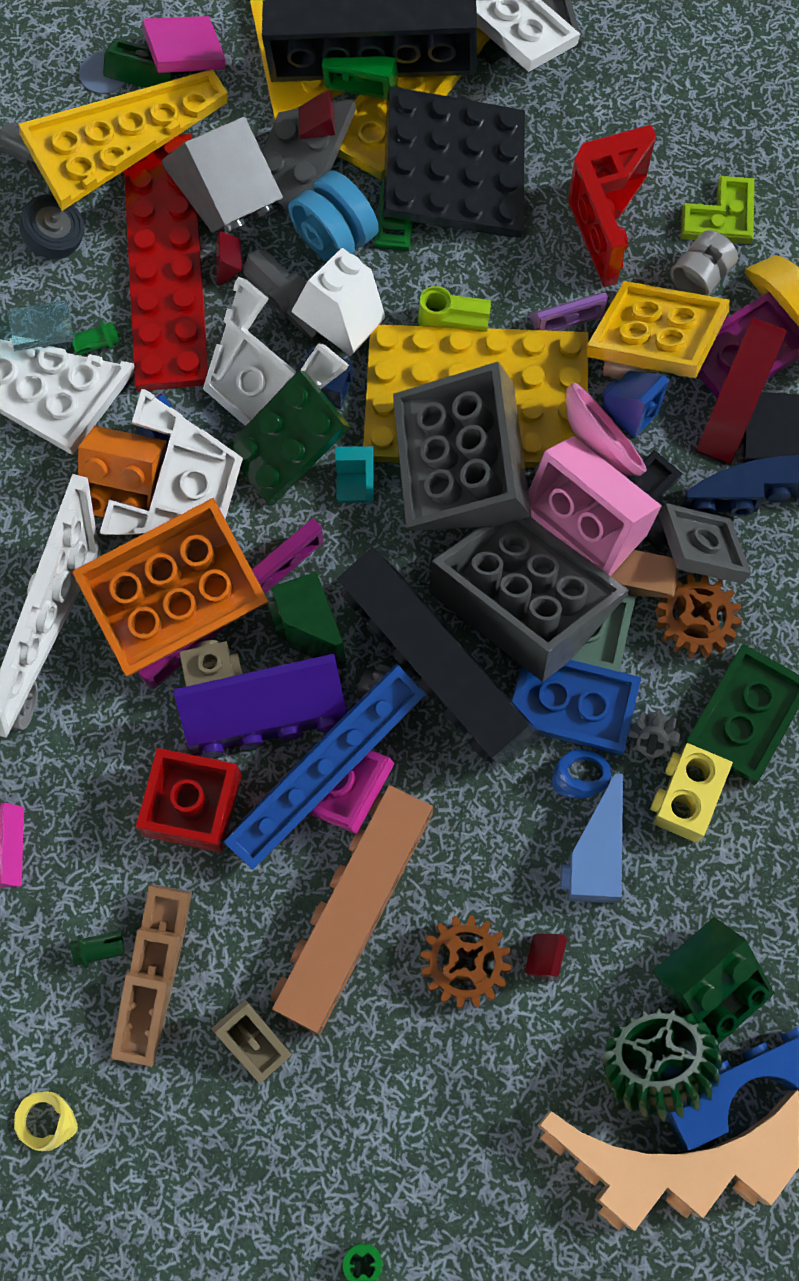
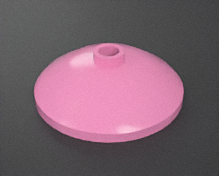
M572 383L566 390L565 400L568 421L577 439L620 473L629 476H641L645 473L647 469L642 458L619 426L589 393L578 384Z

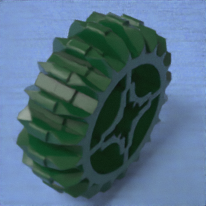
M659 1005L656 1014L649 1015L642 1008L640 1018L634 1019L627 1016L626 1027L614 1026V1038L606 1039V1052L603 1053L604 1076L617 1102H624L625 1107L630 1113L640 1109L641 1115L647 1120L653 1112H658L659 1117L665 1121L668 1113L676 1112L682 1119L684 1108L690 1107L699 1111L700 1099L711 1100L713 1094L712 1087L719 1086V1072L722 1067L721 1055L718 1054V1042L714 1035H711L706 1022L698 1023L693 1013L682 1017V1013L677 1007L670 1014H665V1011ZM686 1050H688L693 1055L686 1054ZM629 1069L637 1070L639 1075L646 1078L642 1079L634 1075Z

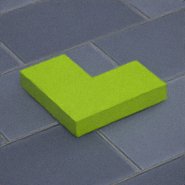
M719 176L717 182V205L683 203L680 239L696 240L702 232L712 230L725 236L731 243L751 244L754 231L755 178Z

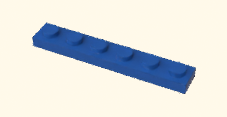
M395 664L223 838V842L254 870L426 693L399 665Z

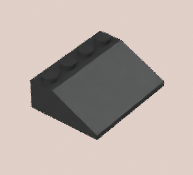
M499 362L393 394L406 528L409 531L498 526L531 517L514 383Z
M527 517L498 526L480 527L432 560L429 593L536 678L544 682L574 657L627 596L628 589L533 519Z

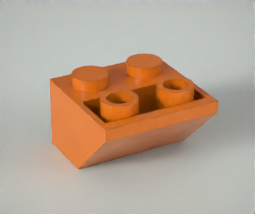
M94 425L78 446V475L88 478L95 516H105L109 500L149 511L167 451V441Z

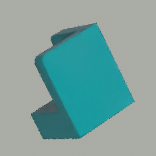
M373 446L335 447L337 502L374 503Z

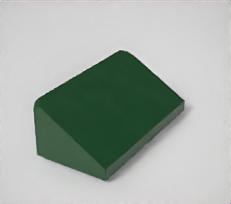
M115 38L104 53L103 75L106 78L147 88L172 81L176 73H158L149 47Z

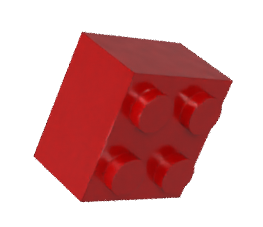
M157 748L136 828L147 838L223 853L225 846L223 838L228 834L242 778L237 764Z

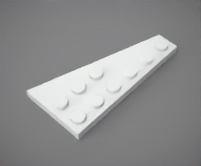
M10 338V341L0 339V414L73 455L133 376L134 363L121 361L118 364L103 361L100 356L89 354L88 357L69 354L65 349L12 338Z
M72 474L37 571L29 581L28 595L0 668L1 737L7 738L81 590L72 571L96 559L99 553L87 477Z

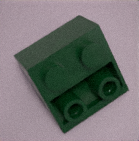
M715 917L708 921L653 970L654 975L669 999L684 1016L693 1013L698 1023L706 1022L711 1035H714L718 1045L775 994L747 940Z

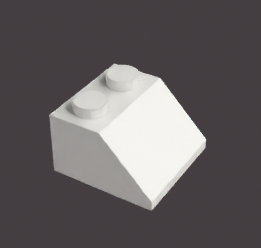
M341 248L308 280L291 311L349 356L363 344L378 324L380 325L386 317L372 270L363 264L358 257L350 254L344 248Z

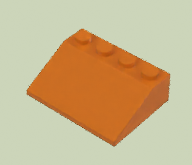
M214 498L72 571L126 677L269 603Z

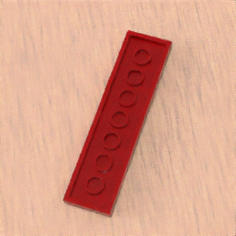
M182 134L174 137L124 170L134 376L137 392H141V389L151 391L204 386L209 370L198 213L161 162L163 158L183 143L193 139L192 134Z

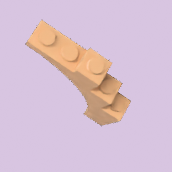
M798 1090L788 1091L765 1117L738 1136L710 1148L680 1154H645L611 1146L580 1132L552 1111L548 1112L538 1124V1127L545 1132L540 1139L559 1156L566 1150L579 1162L574 1169L592 1185L596 1186L599 1181L605 1184L595 1198L603 1206L598 1213L618 1231L624 1225L628 1229L635 1231L664 1191L670 1194L665 1201L682 1216L688 1218L692 1213L696 1217L704 1218L732 1179L736 1181V1184L733 1186L734 1191L753 1206L758 1201L765 1205H772L799 1168Z

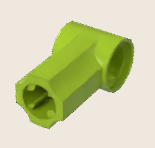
M431 286L421 293L418 323L420 326L487 331L491 300L451 295L443 287ZM430 308H436L440 311L434 312L431 311Z

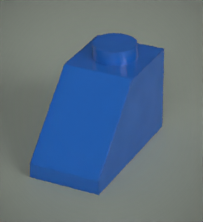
M628 371L620 380L615 378L606 386L602 393V397H604L602 408L619 427L635 439L659 414L670 379L660 374Z

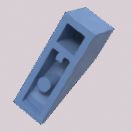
M614 774L568 860V865H561L560 889L568 890L567 901L617 904L622 897V774Z

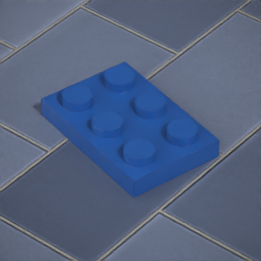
M570 660L542 682L521 666L512 702L543 736L622 756L625 751L642 677Z

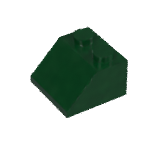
M315 571L272 586L271 591L274 601L267 604L278 638L286 636L290 648L312 658L334 654L337 669L347 667L343 641L317 572Z

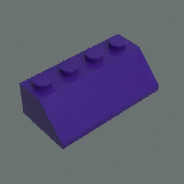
M334 654L173 689L189 750L192 755H200V757L209 759L222 755L224 753L223 749L236 746H239L241 750L258 748L263 745V740L278 737L279 741L294 740L302 736V731L317 728L318 732H329L347 713Z

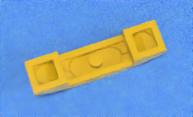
M774 255L746 268L744 273L762 296L770 292L799 326V267L781 256Z

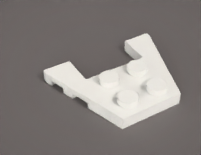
M238 277L233 288L236 294L231 309L227 308L223 322L226 323L223 337L221 343L216 344L203 390L246 426L296 374V371L248 331L269 298L246 279ZM318 343L301 370L307 372L316 385L322 389L343 373L349 364L326 345Z
M141 389L132 424L169 435V444L149 511L109 500L100 534L105 536L144 534L211 498H214L226 519L243 458L203 429H199L186 420L176 410L169 408L159 401L149 391Z

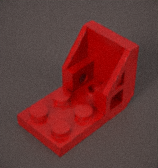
M652 125L585 142L574 158L568 203L603 288L617 284L620 270L623 269V256L625 249L628 248V238L623 227L619 228L615 219L622 215L646 180L656 139Z

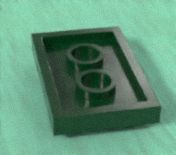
M298 370L236 435L227 447L243 458L240 469L267 504H275L350 428V425L308 373Z
M742 644L684 745L689 743L732 761L733 764L730 772L756 785L799 709V674Z

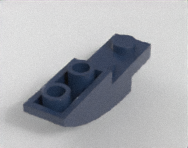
M799 455L757 459L719 471L687 490L681 507L709 514L730 512L733 516L743 517L757 512L764 498L774 503L785 502L790 498H799Z

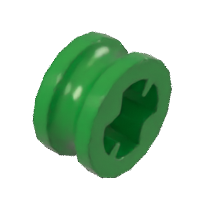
M360 1243L354 1245L347 1251L343 1259V1272L348 1281H377L382 1272L383 1261L381 1254L370 1244ZM368 1252L375 1259V1262L371 1263V1266L375 1267V1271L370 1277L365 1273L357 1277L351 1271V1268L355 1267V1264L350 1263L351 1258L354 1254L363 1257Z

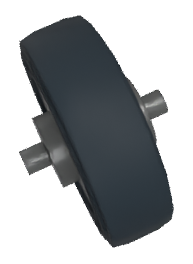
M44 194L31 199L24 206L19 218V231L25 245L34 253L45 258L61 259L70 256L79 248L85 231L84 220L79 210L72 204L62 211L53 195Z

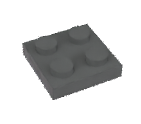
M667 503L664 505L658 515L678 570L742 584L746 581L751 571L730 518Z

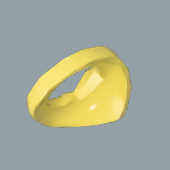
M54 1092L32 1093L22 1100L15 1112L14 1129L19 1140L37 1151H51L61 1146L73 1137L78 1130L72 1109L61 1096ZM41 1102L52 1105L55 1111L60 1114L55 1135H48L45 1138L32 1135L26 1125V1117L29 1110Z

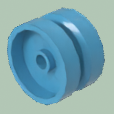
M329 170L313 183L312 190H303L288 205L289 216L298 234L306 245L326 263L341 248H344L350 254H354L355 247H363L378 233V221L366 197L345 175L335 170Z

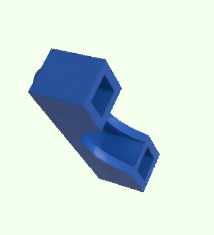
M799 1026L781 1034L780 1036L784 1043L772 1049H769L766 1042L743 1052L742 1054L746 1061L731 1067L728 1060L723 1061L721 1071L719 1072V1086L712 1087L713 1094L711 1100L700 1099L699 1111L686 1107L684 1108L682 1119L676 1112L668 1113L667 1119L682 1151H690L729 1132L728 1111L730 1103L736 1092L750 1080L755 1078L771 1079L781 1083L790 1091H799Z

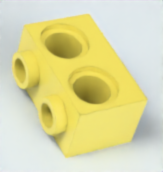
M689 743L685 745L680 754L673 752L664 774L671 776L666 790L658 788L650 807L651 811L656 812L652 824L698 843L706 833L733 762ZM696 766L700 768L704 773L705 780L696 782L690 779L686 773V767ZM673 802L686 804L690 809V818L683 819L677 817L672 811L671 804Z

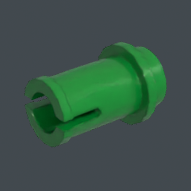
M103 320L100 322V326L76 334H70L77 355L82 356L108 346L110 349H114V344L120 343L114 323H106Z

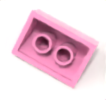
M575 436L544 452L528 491L531 517L609 576L618 569L647 536L662 506Z

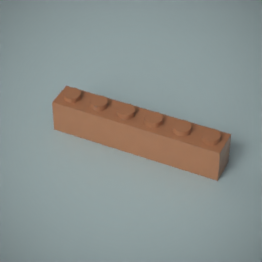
M391 785L388 786L384 795L379 793L368 812L372 819L366 830L360 828L353 837L349 846V850L353 852L349 863L346 867L340 864L330 883V887L334 891L328 903L321 901L317 906L310 921V924L315 926L308 941L301 939L297 944L290 960L295 963V966L288 979L283 976L279 979L270 998L275 1002L272 1008L275 1013L319 1036L433 815L432 805Z

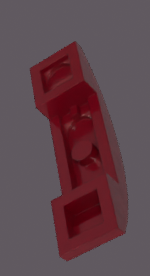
M752 317L696 452L731 465L787 330Z

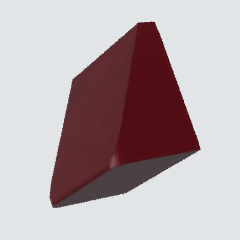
M325 91L298 107L300 140L335 135L334 104L330 91Z
M222 231L218 233L215 249L216 285H223L242 271L240 239Z
M534 934L525 973L549 981L556 980L560 973L566 948V935Z

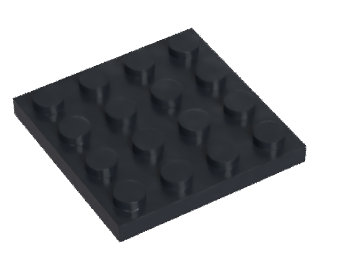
M390 86L387 94L383 217L520 238L524 232L525 110Z

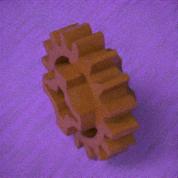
M688 574L684 585L677 580L674 598L660 597L663 603L657 604L655 613L662 617L657 619L655 626L657 629H666L661 639L663 642L670 640L676 642L673 649L675 653L684 647L688 649V658L692 659L696 651H701L703 657L707 659L712 653V648L718 653H722L727 646L726 642L732 643L737 636L734 630L738 629L742 623V619L735 616L740 611L741 604L730 603L735 592L733 590L725 593L720 590L723 584L722 580L719 579L714 585H711L706 575H703L700 582H695L692 574ZM675 603L678 605L677 609L681 613L677 620H674L673 617ZM692 612L695 615H700L702 613L705 616V618L701 616L694 618L691 614ZM720 612L723 616V625L721 630L719 628L720 622L716 618L717 614Z
M472 915L469 916L467 925H461L458 917L454 916L452 917V928L447 929L441 923L437 925V931L440 935L438 939L429 935L426 937L425 942L432 950L421 952L420 959L430 962V966L423 968L421 974L423 977H433L434 980L428 986V990L433 992L440 988L443 991L441 997L443 1004L450 997L456 998L457 1009H462L465 1000L470 999L473 1007L476 1009L480 1006V996L484 995L489 1001L495 999V994L492 990L493 986L504 989L506 982L499 975L500 973L510 972L511 965L502 962V958L508 956L511 951L507 947L499 948L498 943L503 938L501 932L493 936L488 933L491 922L486 921L479 928L475 926V917ZM458 935H472L480 940L476 943L462 942ZM444 946L449 954V963L439 971L437 957L440 949ZM481 951L473 962V971L470 972L464 967L451 973L458 964L459 957L457 954L462 953L467 957ZM492 953L494 968L491 977L488 979L487 974L482 969L483 960ZM456 980L466 981L475 989L460 990L452 987L450 984Z

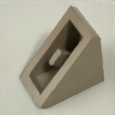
M243 1000L211 1028L259 1084L292 1056L280 1039L246 1000Z

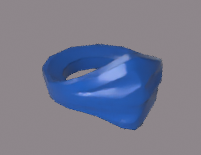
M570 751L554 767L551 778L553 789L556 793L568 798H590L605 790L611 781L610 765L601 755L593 751ZM588 760L598 765L601 769L602 777L595 782H584L580 779H573L568 772V768L571 767L573 762Z

